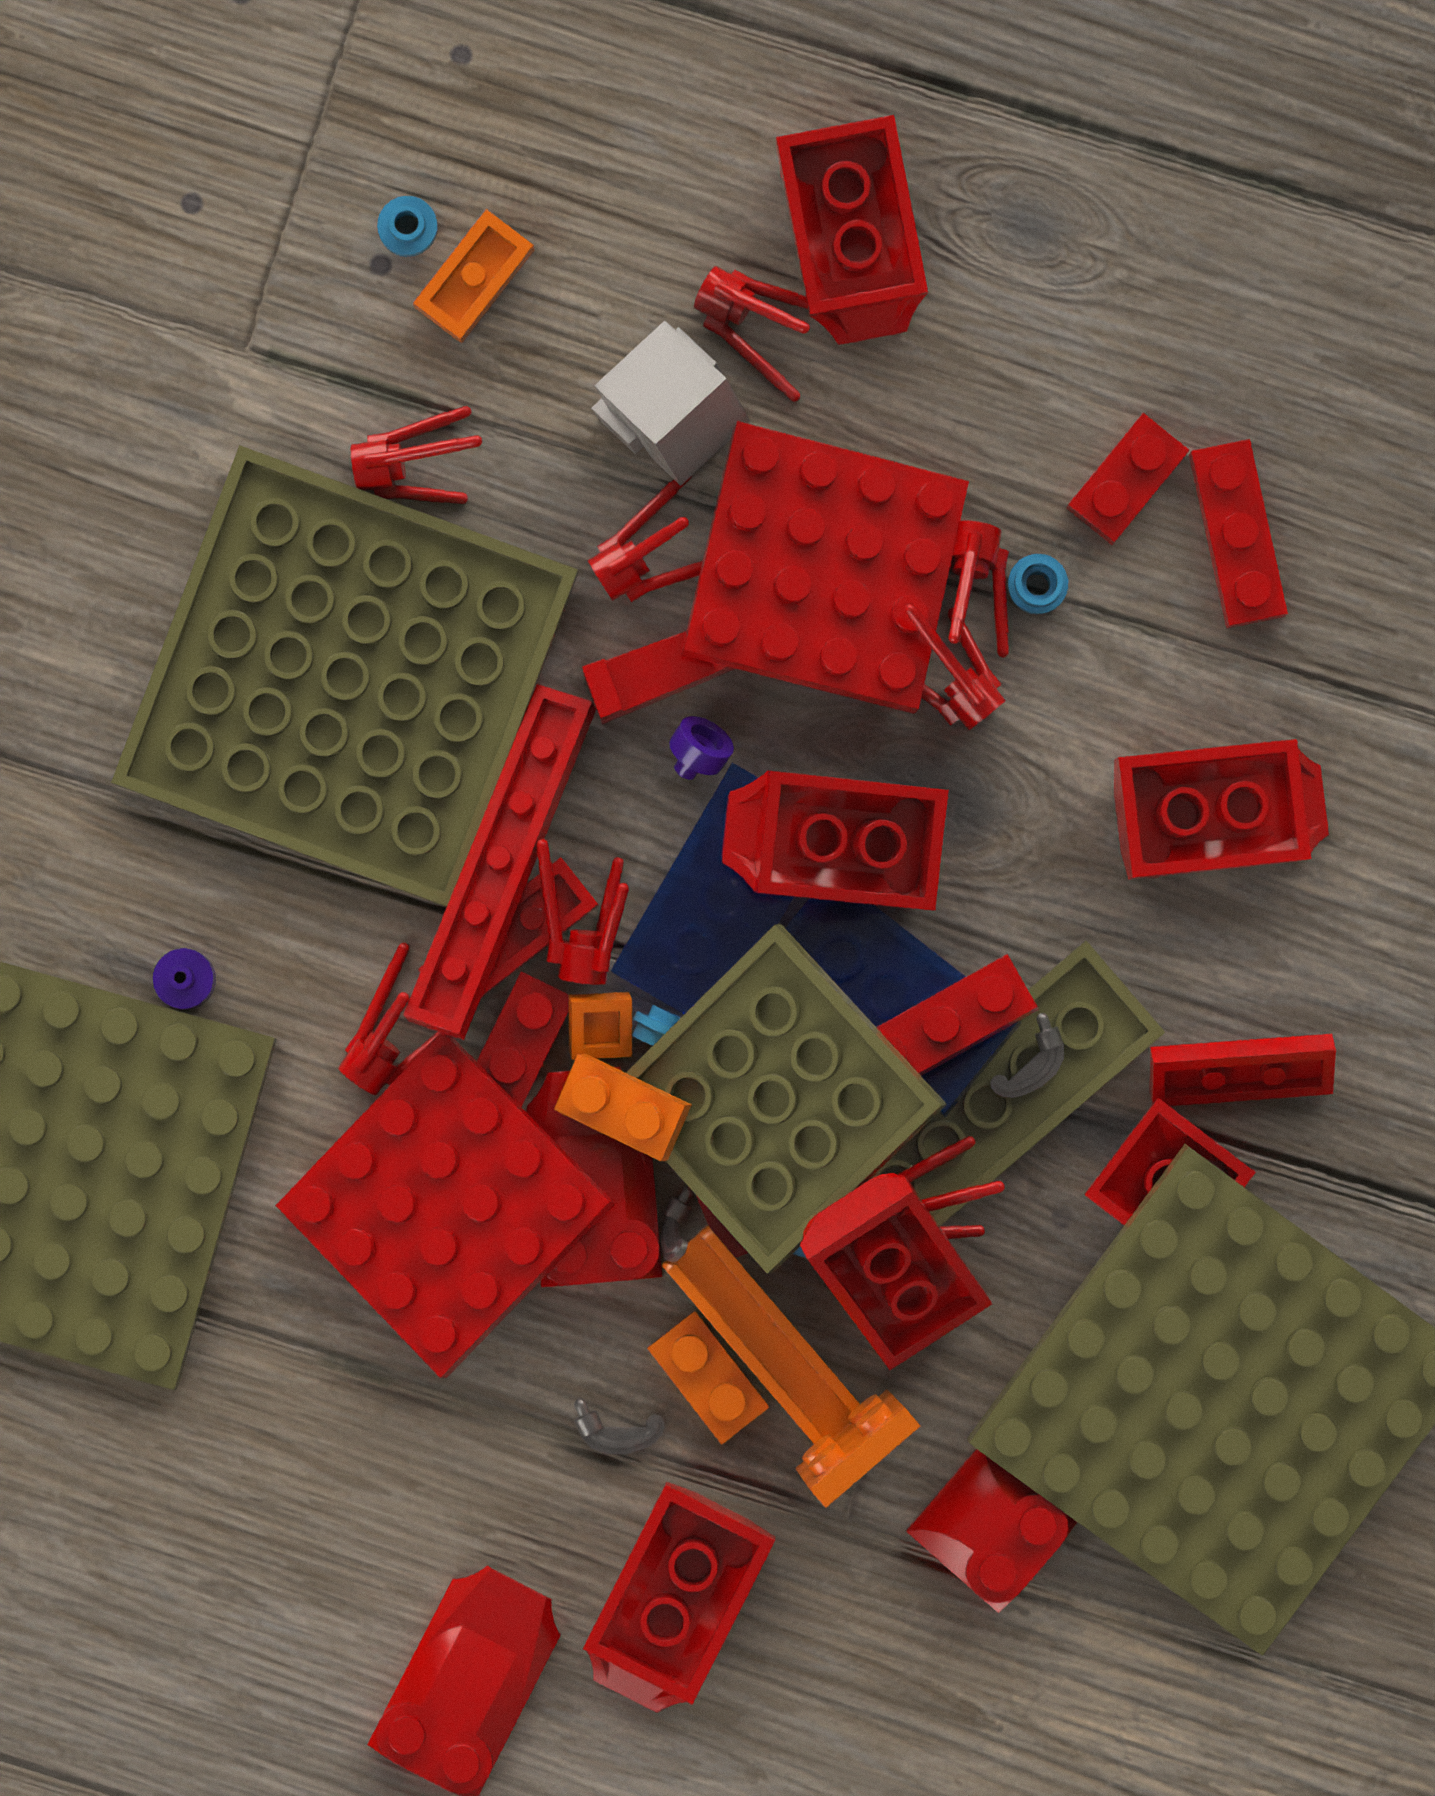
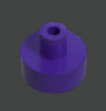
M698 716L685 717L669 741L670 749L678 759L674 769L679 776L687 780H693L698 773L703 775H716L720 773L734 751L732 740L722 728Z
M180 948L166 953L157 962L153 972V985L157 995L164 1003L177 1009L189 1010L203 1005L211 997L216 985V974L213 965L203 954L192 949ZM185 973L186 980L183 983H179V976Z

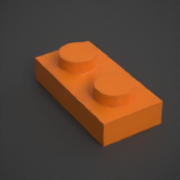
M486 209L413 302L414 308L462 344L535 251L534 245Z
M584 1053L577 1055L554 1110L658 1161H667L692 1104Z
M695 1310L647 1347L721 1445L770 1408Z

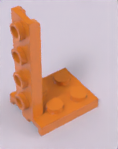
M708 1225L688 1241L686 1253L678 1261L672 1263L666 1260L661 1264L813 1442L814 1445L802 1456L803 1462L795 1469L810 1491L825 1508L921 1426L888 1389L879 1396L877 1394L870 1396L860 1404Z

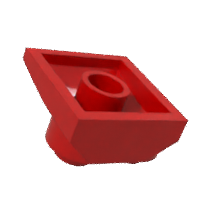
M1157 1098L1084 1193V1196L1124 1226L1184 1144L1244 1188L1256 1172L1160 1098Z
M975 1449L905 1531L972 1589L977 1596L1000 1613L1021 1593L1058 1550L1077 1524V1521L978 1449Z

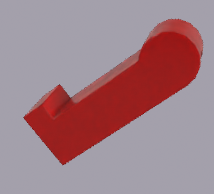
M686 631L608 660L604 658L582 666L583 675L602 725L735 670V668L681 655Z

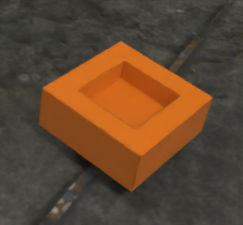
M629 992L569 994V1053L572 1060H575L578 1054L584 1053L596 1059L632 1057V998Z

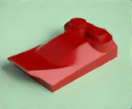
M889 115L776 137L775 143L780 164V176L784 184L809 316L820 323L832 335L838 345L907 332L914 312L928 294V287L895 116Z
M1297 739L1125 756L1114 760L1115 808L1120 850L1128 880L1154 879L1169 875L1307 861L1312 859L1311 853L1318 843L1329 836L1321 765L1302 753L1298 748Z
M767 770L755 781L730 791L728 795L722 863L736 871L751 886L753 891L757 893L935 911L949 790Z
M570 1071L547 1073L543 1086L527 1105V1113L615 1204L541 1280V1287L663 1277L653 1158L554 1110Z
M888 1173L868 1180L816 1214L803 1231V1240L800 1243V1247L807 1260L889 1370L900 1365L992 1305L982 1286L923 1204L910 1181L903 1175Z
M666 1481L583 1646V1650L588 1653L591 1660L593 1681L656 1713L678 1703L693 1705L776 1541V1537L751 1520L694 1491Z
M489 1566L470 1576L458 1579L453 1578L367 1745L393 1763L449 1792L460 1796H479L561 1636L552 1614V1599Z

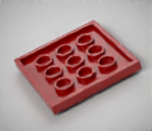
M737 421L732 432L681 655L915 714L920 707L932 648L906 614L905 607L908 604H914L935 631L937 630L953 557L958 522L961 520L969 481Z
M440 1032L275 1206L439 1378H447L599 1221L615 1202L452 1036Z

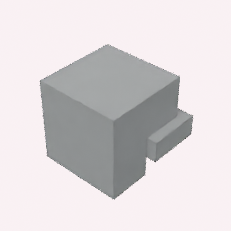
M666 321L662 322L594 385L601 396V399L591 408L596 417L634 454L645 447L650 457L680 486L731 439L733 428L737 421L750 422L749 417L718 364L679 327L675 330Z

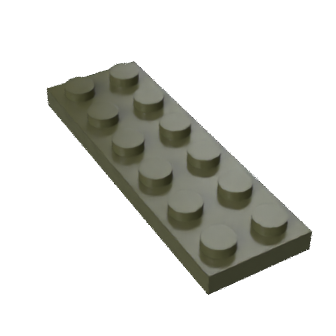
M1084 941L1028 989L1038 1006V1011L941 1064L924 1078L947 1105L870 1179L881 1174H899L947 1146L953 1145L967 1136H972L976 1141L974 1147L914 1180L911 1184L922 1200L992 1182L1159 1039L1165 1031L1087 941ZM1040 1013L1047 1014L1051 1027H1058L1064 1044V1060L1056 1075L1042 1087L1023 1096L1010 1098L996 1094L990 1084L994 1076L1003 1075L1009 1081L1040 1052L1035 1034L1040 1032L1036 1018ZM968 1202L931 1211L930 1213L938 1225L941 1226Z

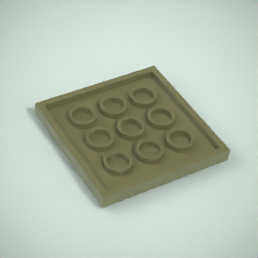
M775 924L626 1072L692 1104L671 1155L666 1162L767 1274L775 1272L800 1247V1243L803 1240V1231L816 1214L867 1182L947 1105L781 924Z

